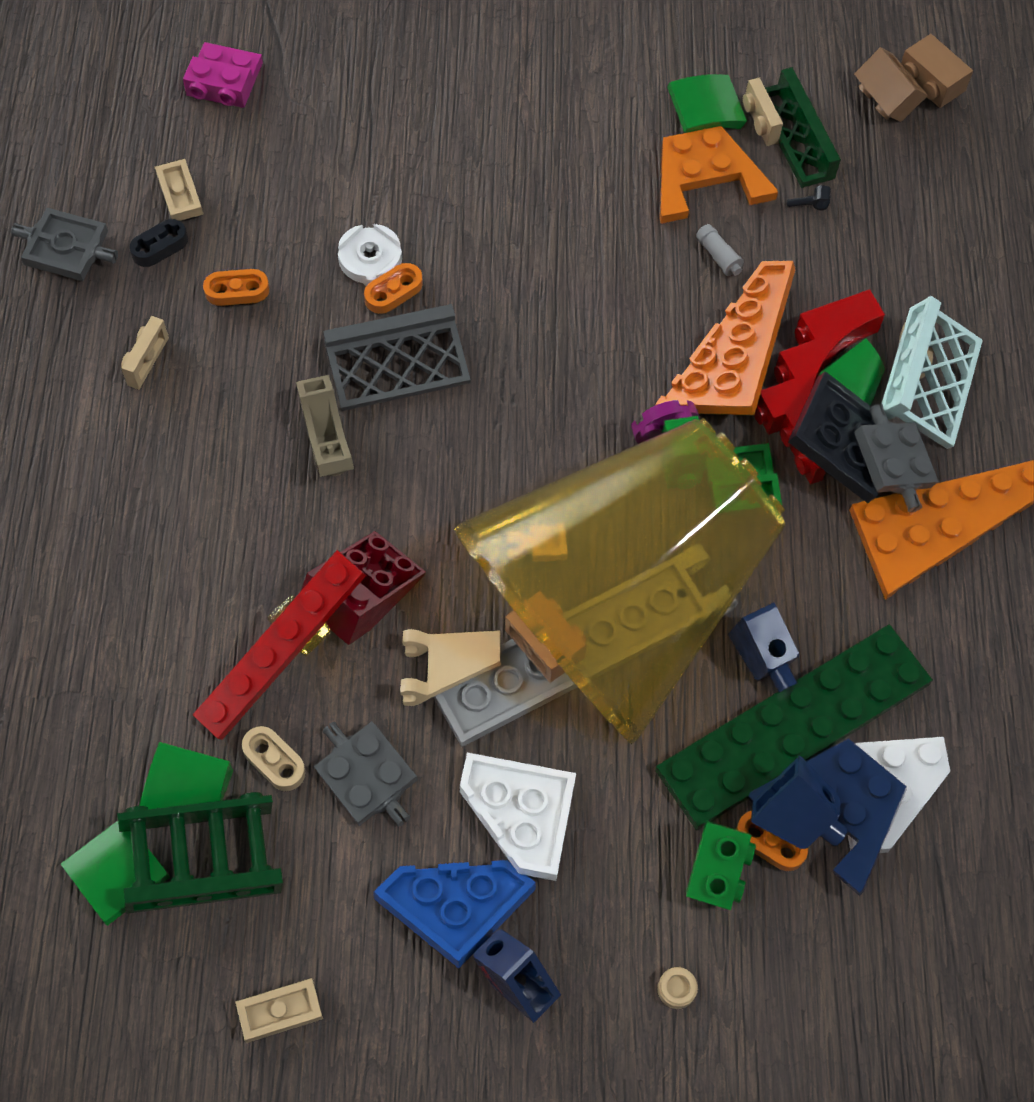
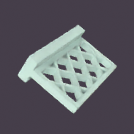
M930 296L909 309L882 404L888 420L898 417L906 423L915 422L918 431L946 449L954 447L983 340L939 311L941 302ZM935 323L942 326L946 337L939 339L934 327ZM958 338L970 345L967 355L963 354L957 340ZM948 342L954 359H947L942 343ZM931 346L938 361V364L931 365L927 355L928 347ZM954 363H957L961 373V379L958 382L950 367ZM941 368L947 383L946 386L940 387L934 372L935 369ZM922 373L926 376L931 388L930 391H923L919 381ZM948 389L954 400L953 408L950 409L942 392ZM926 396H934L940 412L932 413ZM914 400H917L923 418L910 412ZM942 416L947 428L946 434L939 430L935 418Z

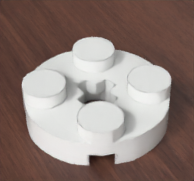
M373 224L374 228H363V225L355 226L348 230L339 241L338 260L342 271L352 280L363 283L365 286L402 263L399 238L392 230L382 225ZM364 251H376V256L371 258L365 257L363 253Z

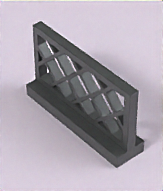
M452 304L323 331L324 344L341 411L466 385L471 382L455 323V313ZM450 332L452 343L447 351L431 343L436 334ZM413 339L422 345L414 358L400 350L404 341ZM381 346L390 351L382 365L367 356L372 348ZM427 348L442 356L435 369L419 361ZM454 349L456 356L451 354ZM349 353L358 358V360L349 372L337 364V355ZM395 355L410 363L402 376L387 368ZM446 360H449L459 366L461 376L448 378L439 373ZM363 362L378 370L370 383L355 375ZM415 366L430 375L424 384L416 385L407 380ZM383 373L398 381L392 391L384 392L375 387ZM340 374L346 377L343 382L341 381ZM351 380L366 388L360 398L346 400L344 390Z

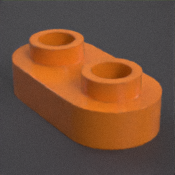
M402 263L370 282L364 290L366 307L374 313L383 314L415 296L423 286L421 270L414 264ZM404 282L411 283L409 285H403Z
M258 269L214 272L208 275L203 283L206 299L211 304L217 306L258 303L268 296L270 290L266 274Z
M752 811L746 812L740 818L736 827L737 830L749 833L748 829L754 827L761 833L760 837H751L750 840L751 843L756 844V855L783 871H794L804 863L808 855V848L800 849L751 822ZM789 848L793 853V857L785 858L781 854V849Z

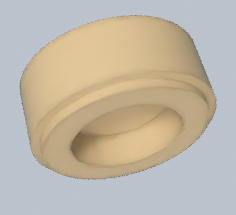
M674 967L665 971L658 983V995L661 1001L673 1009H682L689 1006L696 997L698 990L694 975L681 967Z

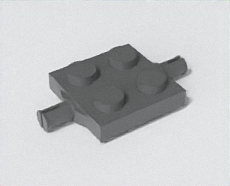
M46 208L42 218L33 227L14 223L11 228L12 236L27 239V246L21 256L23 265L84 281L95 260L100 259L114 264L118 258L117 250L101 247L108 233L107 225L103 222Z
M883 404L874 405L869 409L875 425H861L854 433L876 492L891 491L901 494L908 512H916L922 508L916 490L932 488L939 482L916 423L890 422L886 416Z
M373 721L356 734L348 737L344 735L336 722L330 723L331 729L337 736L332 733L328 726L324 728L323 733L326 734L335 747L327 757L314 766L315 770L359 826L373 815L385 810L398 827L402 826L404 823L396 812L401 815L405 822L411 816L408 815L398 800L403 792L418 780L415 773Z

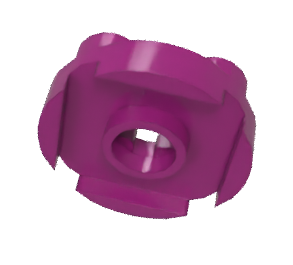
M672 400L647 409L642 413L644 420L638 425L634 420L631 425L636 442L640 445H645L646 450L649 452L659 450L664 421L693 416L699 417L695 404L687 400L688 406H680L678 400Z

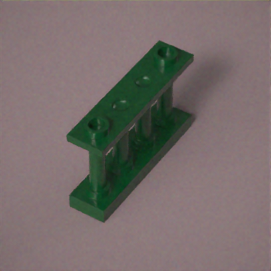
M251 792L241 795L240 799L148 809L146 806H133L127 808L123 813H117L119 832L131 831L135 882L132 883V887L124 888L126 914L280 894L283 885L281 868L272 869L270 865H267L261 815L271 814L272 795L263 796L260 792ZM246 817L252 867L249 869V872L233 874V871L229 870L223 820ZM208 822L213 873L210 874V877L195 879L193 875H190L185 824ZM170 826L175 877L171 879V882L155 884V881L151 880L146 829Z

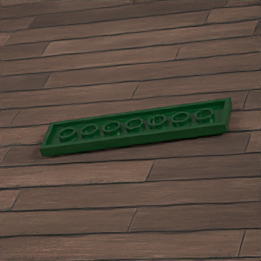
M888 624L797 680L798 684L781 693L773 694L658 764L655 772L697 831L705 825L706 820L710 822L747 800L751 791L777 778L798 756H801L805 761L814 758L931 684L933 679L892 626Z

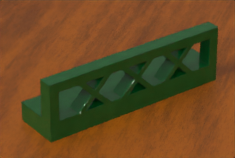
M793 67L781 70L778 84L765 87L769 97L779 95L783 102L781 107L774 105L779 116L794 123L792 130L782 126L778 144L801 188L834 180L841 159ZM795 140L804 144L806 147L805 152L802 153L792 149L790 146L791 141ZM804 163L814 166L819 173L806 176L802 166Z

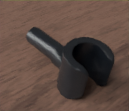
M825 185L817 186L813 196L787 199V207L812 205L817 210H825L830 204L831 188Z

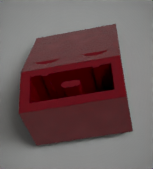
M376 531L341 551L345 557L367 575L324 624L348 645L369 632L426 573V571ZM327 561L307 573L302 589Z

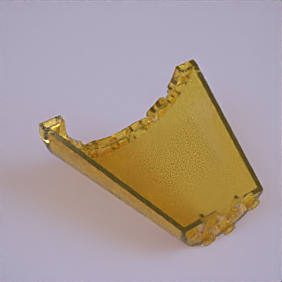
M704 418L700 421L694 419L464 520L454 528L455 533L470 555L480 564L486 576L539 642L546 646L551 655L556 659V662L584 695L630 744L634 743L643 733L786 525L781 516L785 511L784 507L772 494L767 496L760 487L762 483L756 477L758 472L746 458L739 461L738 456L733 451L735 447L722 432L716 436V432Z

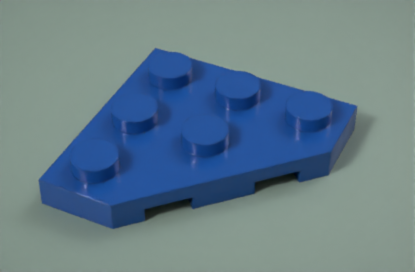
M508 860L492 861V865L469 866V862L438 864V868L416 869L415 865L400 866L373 893L374 899L457 968H460L536 890V882L527 875L518 874Z

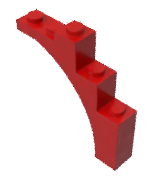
M870 289L801 313L795 329V338L799 345L779 353L776 367L774 368V374L779 384L763 389L760 393L754 415L756 421L760 425L763 424L768 435L780 431L783 444L786 447H790L795 456V464L798 471L802 475L805 474L810 485L822 481L826 472L789 444L788 440L819 373L845 348L879 332L885 313Z

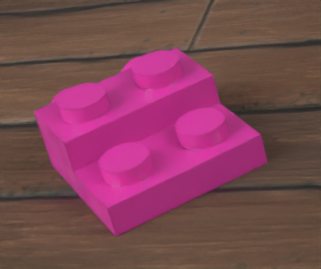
M204 42L198 57H192L183 77L186 96L244 108L263 64L262 54Z

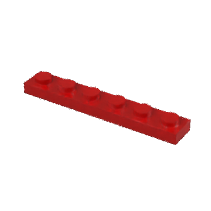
M337 550L193 713V716L217 739L223 740L367 575Z

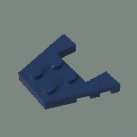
M848 738L806 762L840 798V816L837 821L847 828V834L857 844L833 869V873L860 896L865 890L868 878L876 864L882 845L907 791V786ZM775 779L751 791L748 799L753 803Z

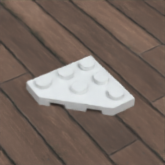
M944 737L855 743L907 786V791L880 853L889 852L950 773ZM848 835L851 851L857 842Z
M467 752L460 782V793L518 874L556 881L576 773Z

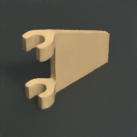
M414 629L404 630L402 643L405 646V655L407 657H417L428 651V681L426 683L413 678L401 679L400 693L403 695V704L405 706L419 705L442 692L501 665L500 631L427 634Z

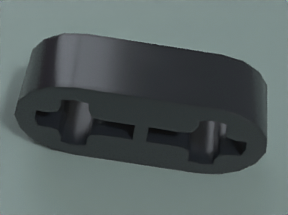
M168 219L136 236L130 243V252L134 262L141 267H150L180 251L188 242L186 228L180 220ZM169 233H173V235H178V236L175 237V238H173L171 235H168V234H169ZM145 248L146 250L151 251L149 253H145L144 251L140 250Z

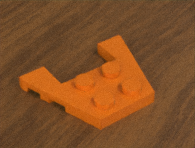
M722 126L663 137L660 192L661 224L688 218L689 209L683 196V191L740 180L749 205L776 200L778 191Z

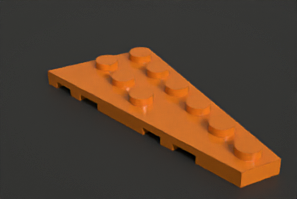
M762 261L742 287L743 294L736 303H730L725 310V318L720 324L715 323L689 358L690 365L682 375H676L671 382L672 389L666 397L661 396L655 405L678 400L680 406H688V400L695 404L698 414L755 415L795 273L793 261Z
M1034 460L937 483L932 488L917 489L916 493L922 508L916 512L909 513L903 496L897 493L875 498L869 503L862 501L852 504L849 510L885 600L906 584H911L919 579L923 573L934 566H939L976 542L988 531H993L1008 518L1033 505Z

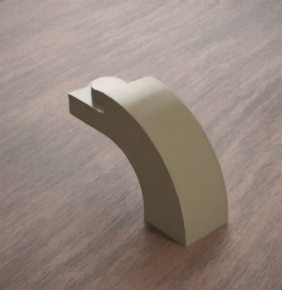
M329 375L296 382L312 453L320 477L327 475L337 476L345 471L353 470L352 457L343 432L334 389Z

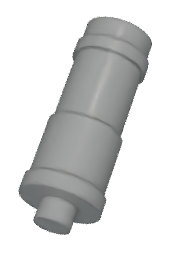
M710 224L701 227L696 234V238L712 255L714 261L722 269V272L726 276L740 274L744 260L737 255Z

